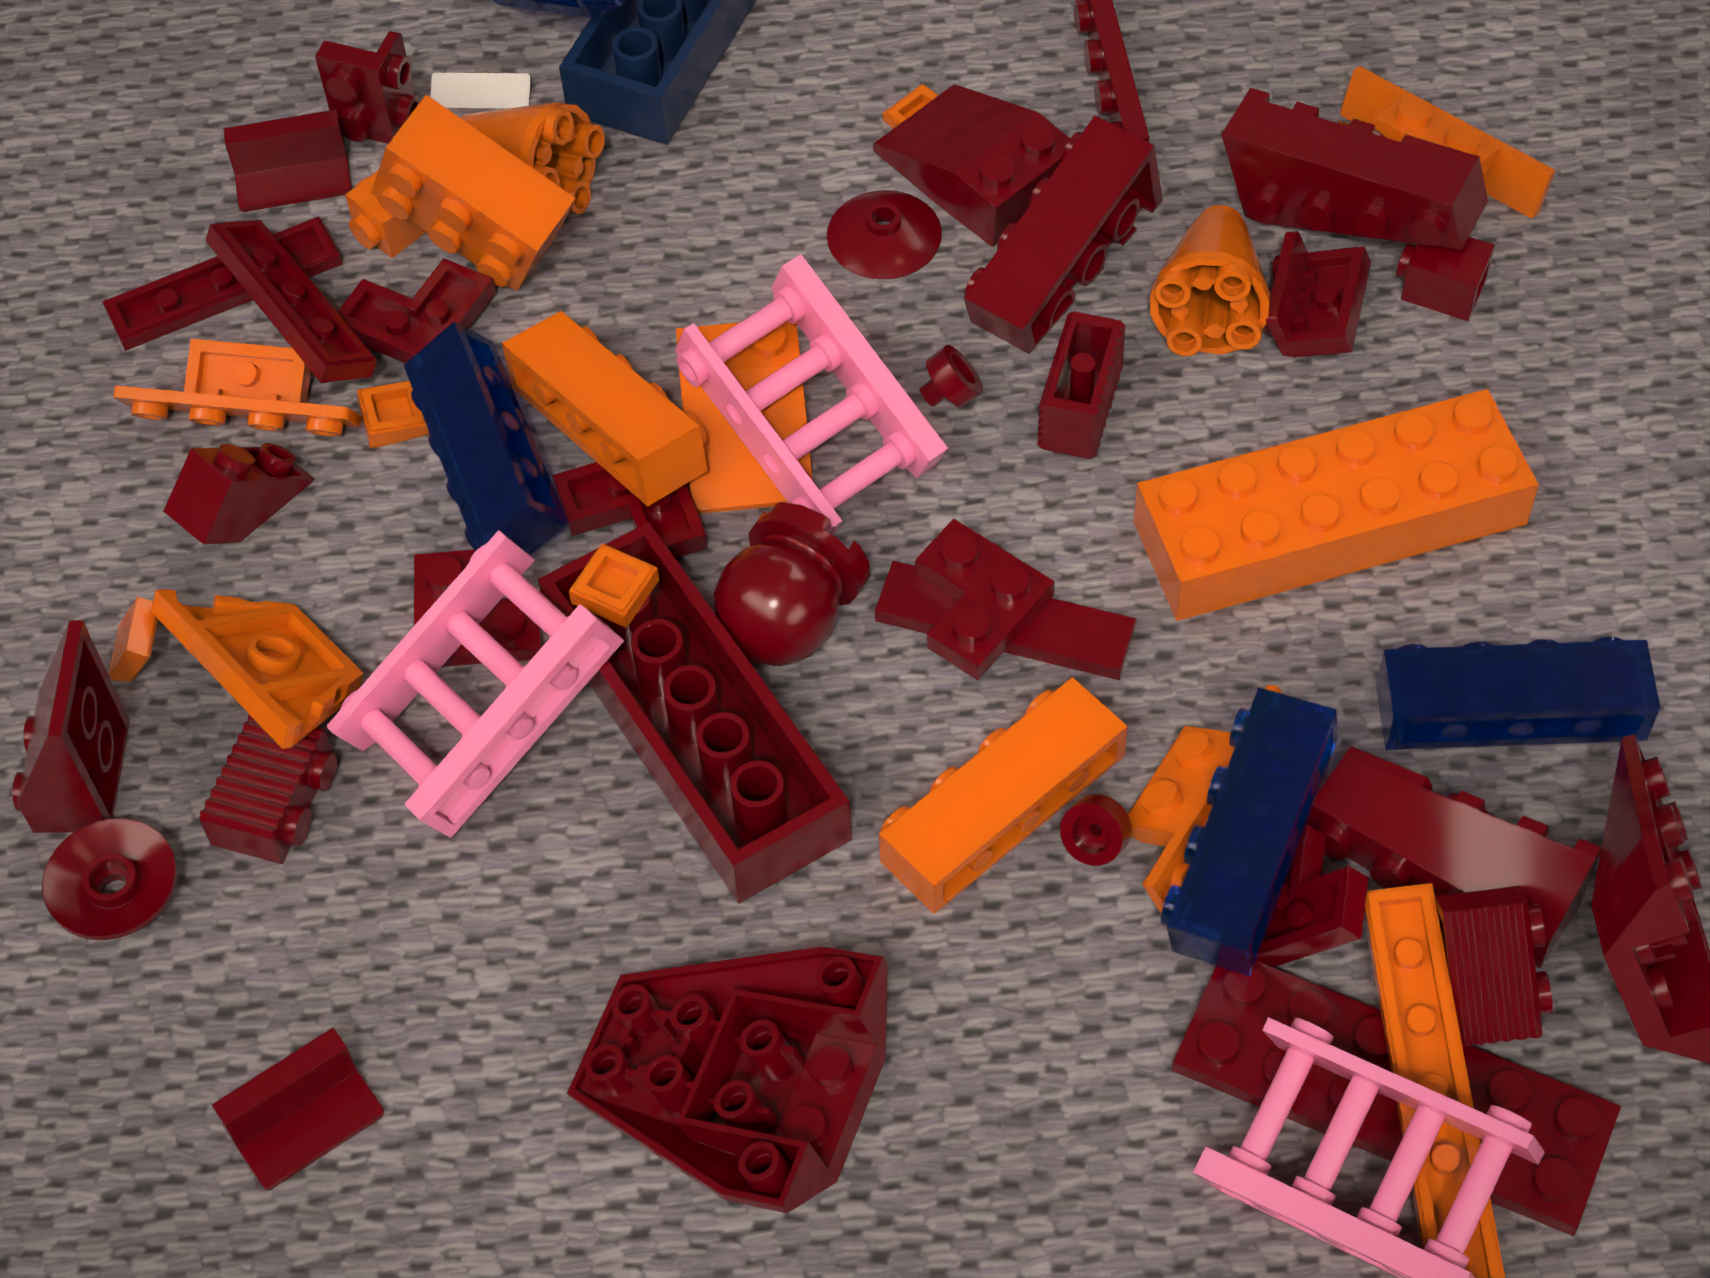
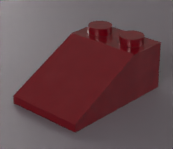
M953 84L874 142L873 151L943 210L991 247H994L998 244L1005 228L1012 222L1018 223L1028 209L1032 193L1039 181L1046 176L1051 177L1059 166L1064 149L1070 138L1037 111Z
M69 620L40 687L34 716H28L24 724L23 739L27 755L24 771L17 772L14 777L12 797L15 809L22 812L33 833H73L88 824L114 817L130 719L83 620Z

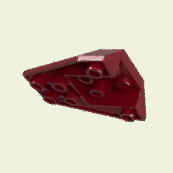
M1633 734L1621 739L1591 907L1604 959L1642 1045L1710 1064V948L1693 893L1694 890L1701 889L1702 884L1690 850L1679 851L1678 845L1684 844V841L1688 840V835L1677 803L1674 801L1663 805L1661 800L1663 797L1670 796L1671 793L1658 756L1645 760L1636 735Z
M821 946L620 975L567 1091V1095L589 1112L722 1199L789 1213L838 1181L886 1059L887 962L883 956Z

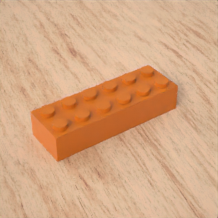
M1484 389L1138 482L1133 523L1176 621L1527 525L1539 484L1489 390Z

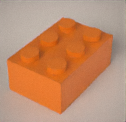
M428 95L423 97L387 145L371 194L378 198L380 205L389 214L401 220L408 218L427 231L428 237L437 247L448 253H459L475 264L478 272L492 277L494 285L499 287L507 286L516 291L521 288L554 242L576 199Z

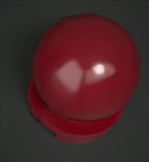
M779 502L770 513L763 511L748 533L750 547L741 550L726 565L720 574L713 593L715 615L751 663L785 666L798 663L810 657L832 635L839 617V606L851 604L870 577L869 561L861 546L854 540L849 549H847L838 538L825 530L831 519L803 505Z

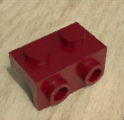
M389 31L377 52L324 40L315 55L329 110L337 109L343 136L356 142L370 139L389 144L420 103V98L415 95L411 77L412 62L410 57L406 55L402 34Z
M1298 231L1285 233L1281 253L1276 255L1273 261L1274 283L1270 296L1269 317L1266 318V325L1264 326L1265 332L1268 335H1273L1283 356L1295 358L1352 352L1371 266V260L1365 246L1308 252Z

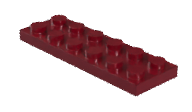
M1226 948L1221 953L1172 1064V1071L1260 1107L1286 1054V1051L1278 1048L1262 1029L1268 1017L1291 1027L1295 1018H1299L1333 1035L1334 1038L1330 1045L1391 1072L1381 1011L1379 1009ZM1463 1047L1474 1109L1487 1114L1490 1105H1495L1521 1116L1532 1124L1528 1133L1534 1135L1545 1151L1539 1165L1510 1153L1490 1196L1491 1203L1574 1236L1579 1227L1621 1106L1475 1047ZM1313 1064L1287 1119L1325 1134L1350 1080ZM1377 1092L1352 1146L1392 1161L1403 1138L1397 1103L1395 1100Z

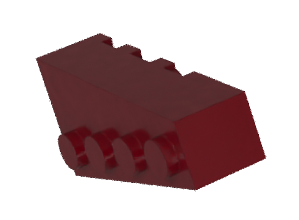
M1251 87L1221 134L1244 216L1262 224L1462 250L1488 202L1479 156L1405 134L1401 142L1386 138L1381 132L1374 129V124L1354 118L1349 126L1318 117L1319 108L1296 102L1293 109L1270 103V93Z

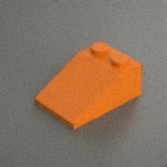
M786 321L724 362L745 391L800 356L797 323L791 324ZM740 322L696 327L705 339L710 342ZM676 328L677 344L685 328ZM679 369L683 412L690 411L699 419L707 437V442L703 447L708 472L690 481L691 498L697 513L774 507L779 502H787L703 388L691 385ZM803 383L760 411L781 440L807 424ZM809 452L797 461L813 481Z

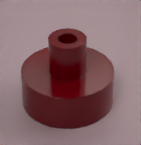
M945 345L926 360V368L931 379L921 386L919 390L924 400L930 406L934 407L947 398L955 406L963 408L983 392V385L977 372L965 356L953 346Z
M1092 794L1081 798L1064 814L1060 824V837L1067 852L1077 861L1090 866H1102L1113 861L1126 848L1132 834L1131 821L1126 810L1116 800L1100 794Z

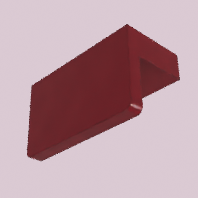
M337 109L223 128L225 146L235 174L238 207L241 212L343 196L352 190L346 143Z
M334 1027L212 1104L225 1131L265 1190H272L384 1116L383 1107L357 1071L347 1046Z

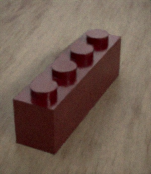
M1096 115L1083 132H1076L1068 141L1063 152L1062 161L1051 177L1046 176L1042 178L1036 185L1030 199V206L1018 223H1010L1003 231L997 245V252L985 268H978L970 277L964 291V301L971 323L1030 354L1074 304L1076 292L1072 288L1077 283L1083 286L1091 284L1104 269L1108 247L1114 241L1124 246L1135 234L1137 228L1133 224L1142 208L1153 213L1163 202L1154 145Z
M1350 746L1311 801L1306 824L1326 835L1324 855L1335 860L1348 858L1369 870L1372 879L1383 889L1432 883L1434 896L1519 886L1529 905L1539 904L1543 916L1545 946L1533 947L1535 966L1538 968L1542 967L1578 911L1601 853V846L1579 838L1574 848L1547 838L1549 834L1548 825L1522 815L1516 825L1492 816L1486 810L1484 799L1462 790L1459 794L1453 793L1446 797L1435 793L1428 777Z

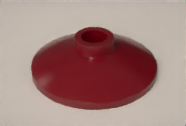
M892 190L871 191L848 200L837 209L827 228L828 247L836 261L850 272L871 279H895L920 270L933 259L940 247L942 238L941 224L931 207L915 196ZM878 222H891L885 225L878 224Z
M126 818L100 820L73 832L54 850L43 873V899L53 919L58 925L73 935L91 940H110L124 937L148 925L166 907L176 886L177 863L167 840L160 832L148 824ZM117 880L126 882L119 891L112 894H104L106 886L111 882Z

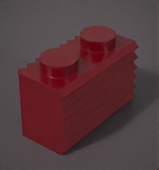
M1076 311L1067 314L1038 407L1040 410L1038 413L1039 426L1037 430L1039 433L1037 445L1043 450L1086 459H1092L1097 456L1098 447H1100V441L1103 437V429L1106 427V419L1109 418V409H1111L1112 400H1114V394L1117 390V382L1120 381V372L1123 369L1126 326L1121 320Z
M248 714V721L243 723V730L238 734L237 743L233 744L232 753L227 756L226 765L222 766L221 775L216 779V786L211 788L210 798L206 799L205 808L200 811L199 820L211 845L283 865L291 846H301L308 835L311 825V811L309 808L317 791H326L332 784L336 773L337 757L333 754L325 729L316 727L293 747L282 749Z
M1519 886L1435 896L1462 1047H1468L1472 1044L1481 1046L1485 1043L1496 1044L1499 1041L1510 1042L1514 1039L1525 1040L1527 1038L1538 1039L1542 1037L1541 1014L1553 1012V1001L1547 972H1536L1533 947L1545 946V928L1539 904L1529 905Z

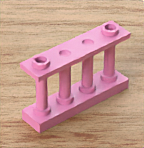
M800 254L781 267L771 287L774 293V301L710 342L705 339L694 323L683 330L675 352L677 354V364L683 376L694 387L701 386L787 502L803 505L831 519L825 530L833 535L842 523V519L834 510L835 508L897 466L901 469L906 468L916 478L920 477L936 466L948 447ZM786 321L791 324L797 323L809 339L810 349L745 391L724 362ZM823 369L827 372L833 371L846 388L847 397L781 440L760 411ZM859 418L870 420L883 437V446L821 489H818L797 460Z
M499 530L487 544L475 551L466 568L364 684L345 699L340 711L326 726L334 735L361 751L366 750L376 742L418 784V789L404 805L420 821L449 838L454 836L624 642L608 625L581 604L578 605L569 617L564 615L522 576L535 559ZM504 595L549 636V640L526 666L517 661L479 625ZM461 644L506 685L505 690L482 716L436 674ZM418 693L462 734L461 740L438 766L393 723Z
M1268 1017L1262 1029L1263 1032L1278 1048L1286 1051L1275 1077L1241 1147L1233 1146L1228 1157L1205 1147L1193 1173L1218 1191L1398 1278H1476L1471 1272L1465 1270L1470 1259L1463 1254L1510 1153L1539 1165L1545 1152L1534 1135L1528 1133L1532 1124L1521 1116L1495 1105H1490L1487 1114H1484L1330 1045L1334 1038L1333 1035L1308 1021L1295 1018L1291 1027ZM1315 1064L1349 1079L1350 1082L1304 1178L1296 1176L1290 1187L1267 1176L1272 1165L1266 1162L1312 1065ZM1378 1092L1415 1109V1113L1370 1208L1361 1207L1356 1218L1332 1207L1336 1195L1330 1191ZM1444 1122L1483 1141L1436 1241L1428 1239L1424 1249H1421L1398 1238L1402 1227L1396 1222Z

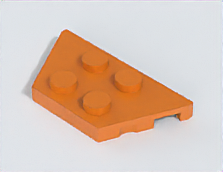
M155 590L151 612L282 749L293 747L339 710L345 699L360 688L364 673L295 604L272 601L251 602L238 597L215 595L212 608L182 605L177 600L176 590Z

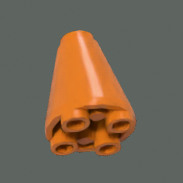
M552 102L471 113L460 117L574 196L576 199L568 214H581L585 212L591 200L590 184L594 176L596 158L603 151L605 137L602 127L592 124L588 114L579 106Z
M1215 205L1205 209L1195 218L1160 270L1151 288L1150 315L1158 331L1167 338L1168 348L1175 354L1191 356L1197 352L1223 355L1240 349H1251L1261 339L1262 330L1266 325V318L1269 317L1270 292L1249 229L1237 210L1225 205Z

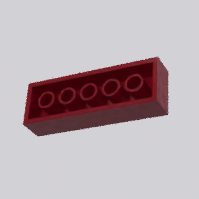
M647 522L606 543L605 545L656 566L658 568L659 581L627 628L594 614L617 633L624 642L588 683L738 904L851 841L850 801L651 524ZM598 548L537 579L540 593L567 617L578 607L571 604L569 590Z

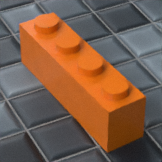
M559 311L502 343L512 389L647 507L708 472L703 447L707 442V437L699 419L692 412L686 411L684 413L673 404L655 382L648 383L638 375L623 355H614L603 346L589 327H580L565 313Z
M1073 677L1054 692L1051 689L1042 692L1031 702L1025 715L1007 730L999 728L992 732L983 741L978 753L960 768L953 766L945 770L934 781L926 796L911 808L909 806L900 807L887 818L879 833L880 863L935 914L1125 757L1128 726Z

